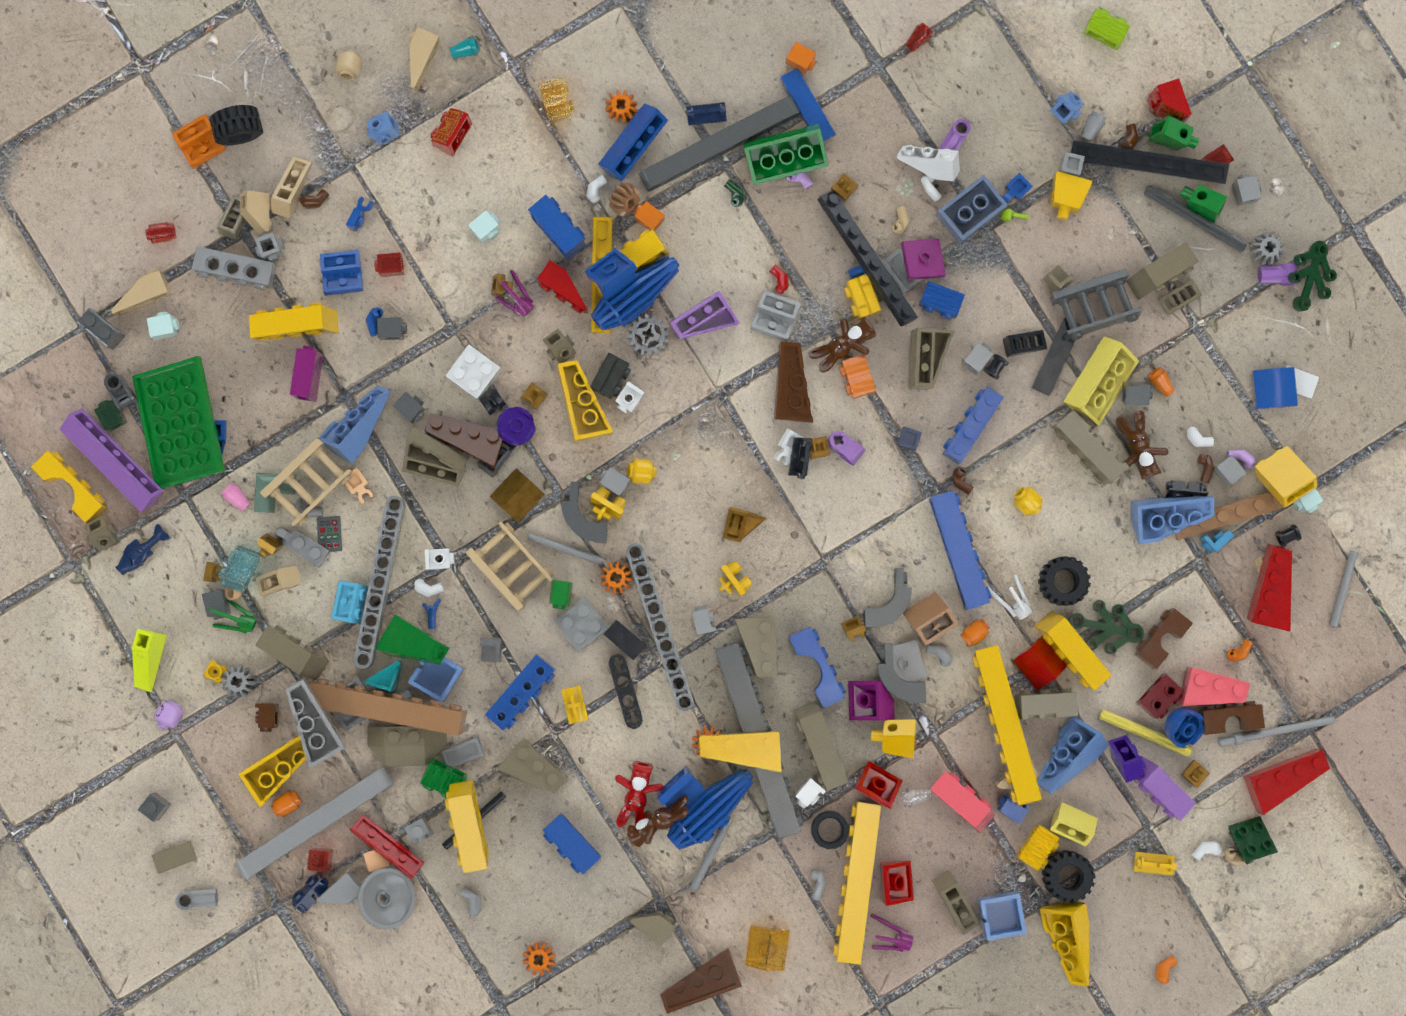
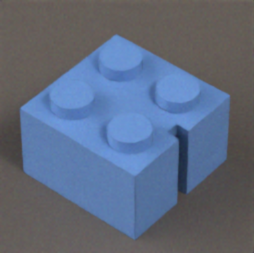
M444 657L440 665L420 662L419 664L424 666V668L417 667L408 683L444 703L465 668L447 657Z
M1017 891L977 898L980 916L983 918L981 919L983 934L987 941L1027 934L1020 894Z

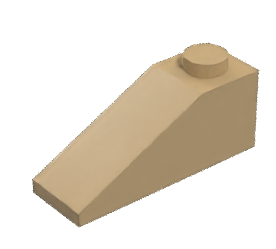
M417 27L415 32L411 33L409 38L411 89L416 94L441 43L439 36Z
M293 156L271 197L272 213L291 218L300 199L312 162Z
M159 270L146 272V276L141 277L112 308V314L119 317L171 296L172 293L165 275Z

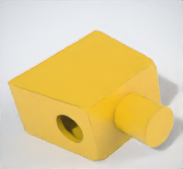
M1059 171L1054 174L1050 205L1059 208L1056 218L1067 221L1070 212L1077 213L1080 210L1091 187V180Z
M885 720L883 730L872 729L871 741L882 742L883 753L914 758L916 720Z

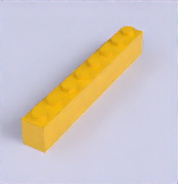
M996 645L977 650L972 660L974 667L979 668L980 675L977 678L980 687L985 689L986 694L983 695L985 706H989L991 710L988 717L991 726L995 725L997 733H993L996 745L1000 744L1002 752H999L1001 763H1006L1008 770L1004 773L1007 783H1011L1013 791H1010L1012 802H1017V806L1041 801L1042 797L999 647Z
M856 801V805H852L851 817H854L853 825H849L848 836L851 837V844H847L846 856L849 859L848 864H844L843 876H846V882L841 886L840 896L844 897L843 904H839L838 916H841L840 924L836 925L835 936H838V943L833 946V956H836L837 962L861 965L881 805L877 803Z

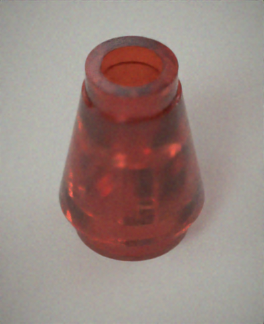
M922 22L915 27L905 45L914 52L931 38L933 31Z

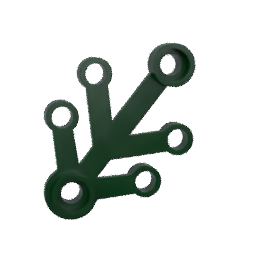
M1315 241L1310 246L1308 252L1294 256V264L1297 266L1305 265L1307 260L1313 258L1310 266L1291 272L1288 275V280L1292 284L1299 283L1303 277L1307 276L1301 296L1295 297L1292 303L1293 308L1297 312L1306 311L1311 306L1309 296L1314 282L1320 299L1323 300L1331 297L1330 288L1325 287L1318 268L1319 264L1324 272L1323 278L1326 282L1336 280L1337 273L1335 270L1330 269L1326 258L1328 247L1323 241Z
M1096 600L1093 603V609L1099 612L1105 623L1085 619L1080 613H1074L1068 619V622L1074 629L1088 627L1104 631L1095 638L1086 640L1085 643L1087 645L1090 641L1095 643V646L1090 648L1091 650H1095L1099 644L1114 634L1123 635L1114 643H1107L1104 646L1107 654L1116 653L1117 649L1127 642L1138 643L1144 637L1143 628L1139 624L1131 622L1125 613L1124 606L1121 604L1114 605L1112 613L1115 616H1119L1125 627L1117 626L1102 600ZM1098 602L1102 604V608L1100 610L1096 608V604ZM1117 606L1121 608V613L1119 614L1115 612ZM1075 617L1079 619V624L1077 625L1073 623ZM1133 629L1137 632L1135 637H1132L1130 634ZM1109 645H1113L1114 650L1112 652L1108 651Z

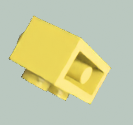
M1061 802L1053 814L1050 830L1086 847L1095 835L1098 818Z

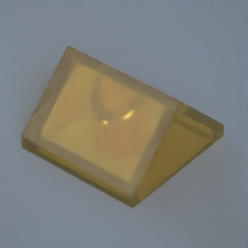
M750 925L745 965L764 971H784L790 930Z

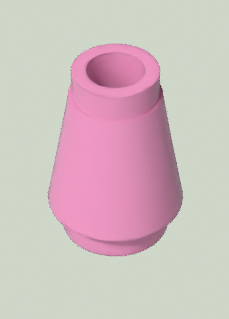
M231 483L221 492L224 496L223 499L241 511L250 504L238 485L235 486Z

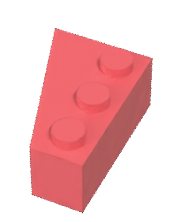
M1187 667L1182 685L1184 691L1181 693L1182 697L1178 701V705L1191 706L1246 702L1250 683Z
M945 771L930 790L980 833L995 816L990 809L992 805L984 798L979 800L974 796L976 792L968 785L966 787L959 783L961 779L953 772L949 775Z

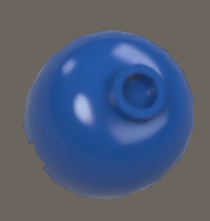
M1178 708L1167 717L1164 725L1165 734L1174 745L1185 749L1187 745H1194L1201 738L1205 728L1202 725L1204 718L1195 710Z

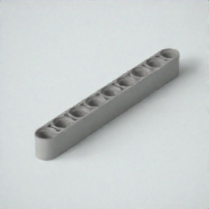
M398 496L389 497L385 503L354 655V663L361 669L371 667L375 661L377 651L375 647L380 637L406 508L405 501ZM395 500L400 501V508L398 510H392L391 504ZM394 519L396 527L389 530L387 523L389 520ZM390 538L392 540V547L385 549L383 542L385 539ZM382 558H387L389 561L386 568H381L379 565ZM378 577H383L385 580L381 588H378L375 584ZM378 596L381 600L378 607H374L371 603L372 598ZM373 615L376 617L377 622L371 627L368 624V618ZM366 635H371L373 638V642L369 646L364 644V637ZM363 654H366L369 658V662L366 665L360 663V657Z
M633 543L628 546L626 553L676 706L681 711H688L693 707V697L644 549L640 544ZM633 547H638L641 550V554L637 558L630 556V550ZM645 566L647 574L642 577L636 574L637 567ZM646 584H650L653 587V592L650 595H644L642 592V588ZM651 603L659 605L658 613L651 614L648 611ZM659 621L664 622L666 625L662 633H658L654 629L655 624ZM669 640L671 642L672 648L670 651L665 652L661 649L662 641ZM669 659L677 660V669L669 670L667 668V661ZM675 678H682L684 680V686L681 689H676L673 686ZM684 696L688 697L691 702L686 708L681 707L679 704V699Z
M380 768L236 862V868L244 880L249 879L393 785L394 782L385 768Z

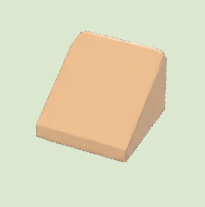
M375 850L363 853L369 872L390 865L389 861Z

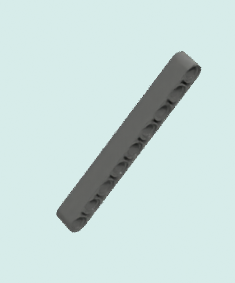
M787 96L642 170L639 176L647 191H653L743 145L745 142H749L796 118L800 112L792 97Z

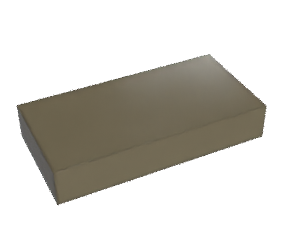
M191 840L152 855L158 874L197 859Z

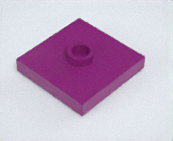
M939 239L902 241L901 247L907 280L942 278L946 276Z

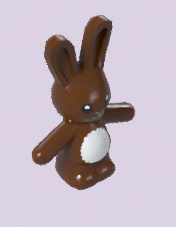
M863 317L861 322L852 326L850 330L848 321L841 319L840 325L843 336H837L828 344L809 351V357L812 359L830 354L819 364L820 372L825 373L829 371L838 359L844 358L849 354L851 348L863 355L869 354V349L861 344L876 337V332L866 317Z
M1137 410L1134 414L1136 431L1131 429L1129 423L1123 417L1116 418V425L1126 436L1128 447L1134 452L1124 462L1129 467L1136 462L1141 479L1143 480L1161 473L1154 455L1165 456L1169 453V450L1167 448L1149 447L1150 438L1145 432V415L1142 410Z
M684 794L670 807L659 808L653 814L649 810L645 811L646 819L640 820L634 826H628V839L637 847L644 843L650 844L657 830L668 829L673 825L674 821L683 819L688 815L689 811L684 807L688 802V797Z

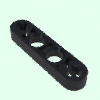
M616 654L609 659V668L625 723L629 728L637 729L643 722L642 713L627 661L624 656ZM618 657L619 660H623V664L620 667L621 670L626 669L627 673L615 676L614 672H618V669L612 665L615 662L614 658ZM621 676H625L629 680V684L625 688H621L617 684ZM626 695L634 698V704L630 707L623 704V698ZM637 707L638 711L633 712L635 717H639L640 720L634 726L633 723L628 722L631 719L630 712L626 714L625 710Z

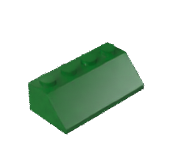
M819 123L744 143L753 185L829 166Z

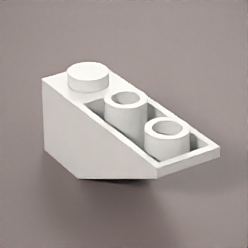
M907 145L902 146L897 155V159L936 180L955 181L960 171L959 151Z

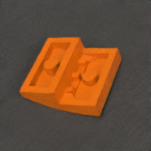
M206 114L172 133L179 148L193 169L227 150L224 145L215 143L211 124Z

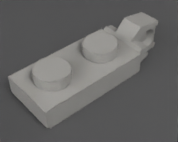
M279 527L275 533L284 539L282 543L286 545L285 547L319 568L330 552L298 530L291 528L288 532L284 528Z

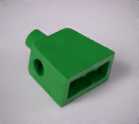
M1168 115L1154 122L1148 141L1178 151L1185 147L1195 149L1199 138L1192 136L1193 127Z
M1200 184L1196 190L1184 186L1179 195L1189 201L1188 208L1215 223L1224 208L1227 196Z

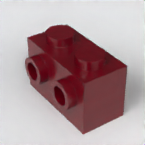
M1161 674L1136 703L1153 719H1162L1169 711L1167 708L1172 703L1176 704L1181 699V693L1184 690L1167 674Z

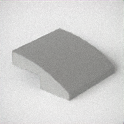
M899 248L882 261L903 295L923 280H907L902 248Z
M764 290L750 330L787 342L801 303Z

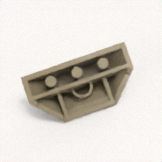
M368 726V747L385 766H426L431 758H434L447 746V733L410 726Z

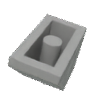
M349 871L323 893L317 901L319 903L349 904L352 901L355 904L361 883Z

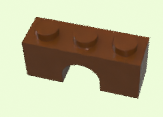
M1175 608L1166 609L1161 614V621L1158 625H1153L1147 634L1149 636L1147 639L1140 641L1135 648L1137 652L1134 655L1152 669H1158L1169 655L1161 646L1162 637L1169 633L1176 639H1181L1193 624Z
M1255 700L1243 702L1241 706H1236V703L1224 704V708H1216V705L1204 706V710L1198 711L1204 718L1202 725L1205 726L1204 735L1226 733L1225 723L1231 716H1235L1239 720L1240 730L1265 728L1262 704H1255Z

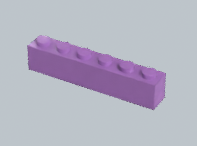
M82 408L68 415L59 430L140 512L154 506L164 491Z

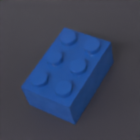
M544 195L528 209L530 217L569 261L586 247L584 241L586 240L585 234L578 226L574 228L570 216L566 212L562 213L560 211V205L553 197L549 198L547 195Z

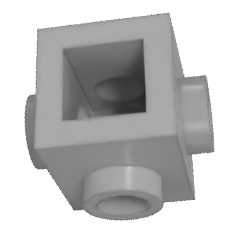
M265 233L259 238L254 239L257 245L255 251L259 258L275 262L280 259V256L284 255L282 250L285 248L281 237L278 238L274 233Z

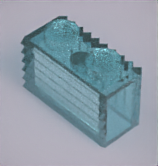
M238 545L235 551L232 550L227 560L229 563L226 567H222L219 577L221 578V585L244 593L260 563V554Z

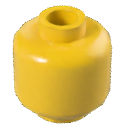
M634 458L632 462L628 463L627 478H630L632 483L647 485L652 481V478L656 477L657 469L653 467L651 460Z
M1021 487L1013 496L1015 507L1025 516L1036 515L1042 509L1043 498L1032 487Z

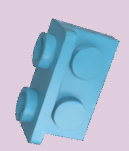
M339 580L331 619L361 624L369 586Z

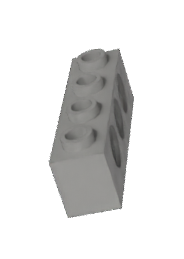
M202 247L196 248L192 270L199 277L209 278V275L215 276L216 280L228 282V279L234 280L235 284L247 286V283L253 284L254 288L266 290V287H273L277 265L273 262ZM219 261V267L212 270V263ZM238 265V271L231 274V267ZM257 269V275L250 278V271Z

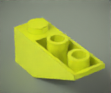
M137 629L132 646L134 687L152 692L167 637L166 634L153 630Z

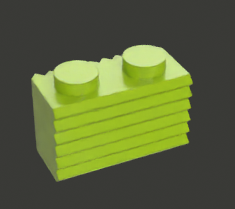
M1096 8L1083 34L1118 50L1131 25L1127 24L1124 18L1111 16L1110 12L1106 9Z

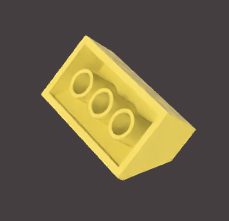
M1104 336L1072 389L1067 394L1064 403L1080 416L1099 426L1122 390V383L1127 382L1139 360L1122 342Z

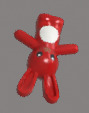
M634 761L630 781L622 775H616V782L629 790L625 795V805L616 820L618 827H623L627 823L631 811L635 812V825L640 820L645 819L646 793L663 790L664 786L660 783L649 785L653 770L652 764Z

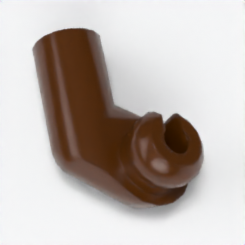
M1135 123L1126 126L1128 137L1126 141L1121 142V148L1134 149L1139 137Z
M321 189L316 196L303 195L300 198V203L307 209H317L324 203L329 194Z
M1200 454L1197 462L1204 467L1200 481L1210 483L1214 471L1212 459L1208 454Z

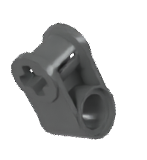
M110 373L105 377L104 385L120 412L124 411V408L128 405L138 403L136 395L123 376ZM114 378H118L119 384L113 388L111 382Z

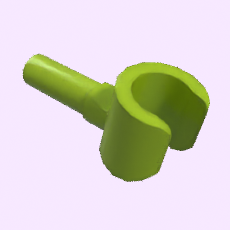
M1012 209L1004 210L1000 217L1001 220L1011 222L1012 217L1029 219V215L1014 212Z

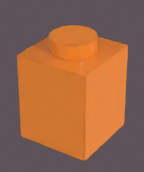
M795 42L786 58L785 64L794 69L797 68L799 72L806 75L808 70L812 71L817 62L815 60L816 53Z
M647 201L643 205L639 204L634 211L635 221L647 230L649 229V231L652 229L656 231L665 220V215Z

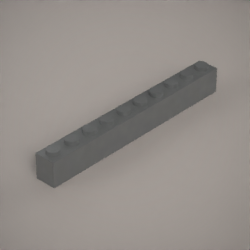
M734 643L715 650L742 732H770L768 720L764 721L762 713H765L762 701L758 702L756 694H759L755 683H751L749 678L752 675L749 664L745 665L743 657L746 656L743 645L739 646L738 643ZM754 767L778 839L801 832L800 826H803L800 814H795L794 807H797L794 796H789L787 791L790 788L787 776L783 778L781 772Z

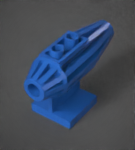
M614 248L584 271L587 277L596 283L603 295L591 314L596 325L602 331L618 326L625 327L640 314L647 311L654 304L653 301L679 272L678 267L680 265L674 257L670 258L667 256L634 272L638 269L635 263Z
M685 766L664 785L662 791L657 792L658 800L667 807L674 804L684 794L688 797V802L684 807L688 809L689 813L685 818L674 821L667 833L669 840L679 850L697 843L701 844L703 841L708 842L714 836L713 832L718 828L722 829L728 824L730 814L753 784L752 779L754 777L747 769L743 771L740 768L705 789L692 775L691 770Z

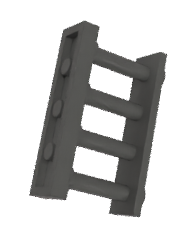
M1126 269L1052 292L1050 297L1052 305L1059 304L1062 307L1070 330H1067L1065 335L1066 340H1078L1085 334L1125 321L1131 323L1139 319L1143 311L1142 307L1133 309L1124 287L1129 276ZM1114 286L1117 289L1126 312L1114 314L1106 294V288ZM1094 292L1099 295L1107 318L1096 321L1087 298L1088 294ZM1075 298L1080 300L1089 324L1077 326L1068 303L1070 300Z

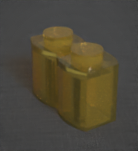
M560 77L539 83L549 123L571 118V112L574 111L572 100L568 101L566 94L569 93L567 82H562Z

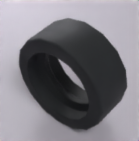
M824 811L814 818L811 825V834L814 841L820 847L836 849L847 841L849 826L846 819L840 813ZM827 818H833L841 825V835L833 842L823 840L818 833L820 823Z

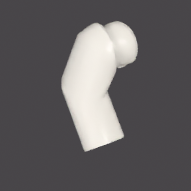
M1196 427L1188 428L1187 438L1195 447H1213V437H1202Z
M417 579L414 582L416 592L426 597L444 591L441 582L432 586L426 584L423 579Z
M1204 841L1191 856L1200 861L1205 854L1219 855L1222 849L1220 844L1215 841Z

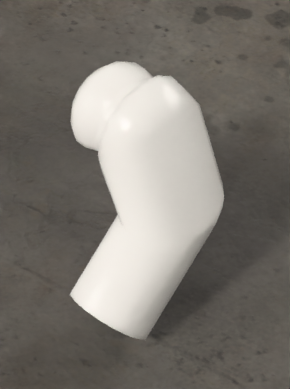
M600 175L588 185L586 196L591 203H597L600 200L598 195L599 188L607 183L603 175Z
M928 175L922 176L921 183L925 192L936 202L942 195L932 185L934 178Z

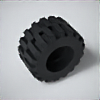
M251 105L226 107L218 110L209 118L215 143L230 146L247 143L263 134L258 109Z
M1063 556L1052 559L1039 572L1040 579L1038 584L1041 587L1039 590L1043 592V597L1052 604L1058 606L1074 605L1084 599V596L1089 592L1088 587H1091V583H1089L1091 576L1087 573L1088 568L1082 565L1083 562L1077 561L1074 557ZM1060 570H1068L1074 577V587L1068 593H1062L1055 587L1054 577Z
M1068 850L1055 852L1054 856L1048 858L1049 861L1045 869L1042 870V875H1044L1042 881L1051 895L1061 901L1070 903V901L1079 902L1078 899L1083 900L1086 898L1085 895L1087 893L1090 894L1092 892L1090 888L1091 886L1094 887L1095 882H1093V879L1096 877L1093 873L1094 868L1090 865L1088 859L1077 852ZM1074 865L1078 869V880L1073 886L1065 888L1059 884L1058 874L1064 866Z

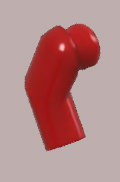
M775 264L769 272L777 278L775 290L782 294L789 287L788 275Z

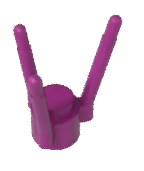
M510 270L525 299L523 297L519 298L504 281L500 283L516 300L514 304L516 308L498 296L495 299L512 310L517 316L521 314L525 317L534 308L532 305L534 301L528 296L514 270Z
M874 914L870 915L873 919L900 933L896 934L895 939L876 935V939L894 943L895 946L873 945V949L896 950L900 952L911 950L913 936L908 935V930L901 929Z

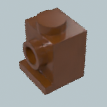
M255 704V708H259L255 715V722L258 723L260 732H272V728H278L279 704Z

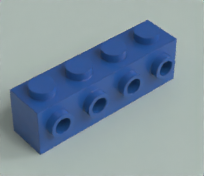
M644 103L598 165L609 176L623 181L667 123L668 119L657 108Z
M986 387L984 390L980 389L974 398L977 400L974 406L970 405L964 414L966 416L963 423L959 422L955 427L954 432L956 434L952 439L948 438L943 448L945 451L943 455L958 465L962 463L1004 397L989 387Z
M536 654L487 711L485 716L500 729L504 730L506 727L510 729L517 721L514 719L519 712L523 714L530 706L527 704L532 697L536 699L543 691L540 687L545 682L549 684L555 677L553 672L556 669Z

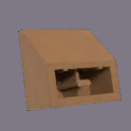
M936 592L930 594L903 613L923 646H927L959 625L950 609Z

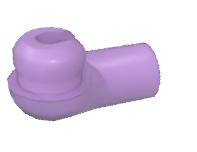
M805 172L786 177L791 182H800L805 190L814 185Z
M1227 451V458L1232 455L1236 460H1241L1246 469L1254 467L1255 458L1247 451Z

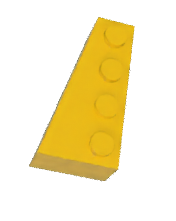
M578 361L559 363L556 368L573 442L576 443L612 435L614 431L609 425Z
M779 731L699 735L700 757L781 772Z
M299 734L238 774L259 807L306 760Z

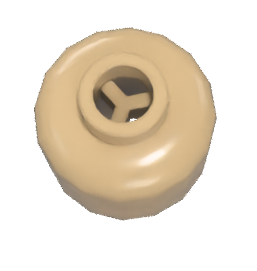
M354 51L342 52L337 56L335 72L342 80L352 81L360 75L362 60Z

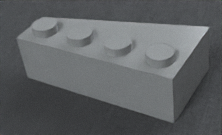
M305 678L287 687L285 691L309 769L343 750L345 744Z

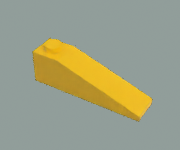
M1070 901V903L1061 902L1039 908L1043 928L1046 933L1049 932L1053 941L1051 945L1054 950L1057 949L1060 955V964L1070 984L1088 987L1089 917L1086 903Z

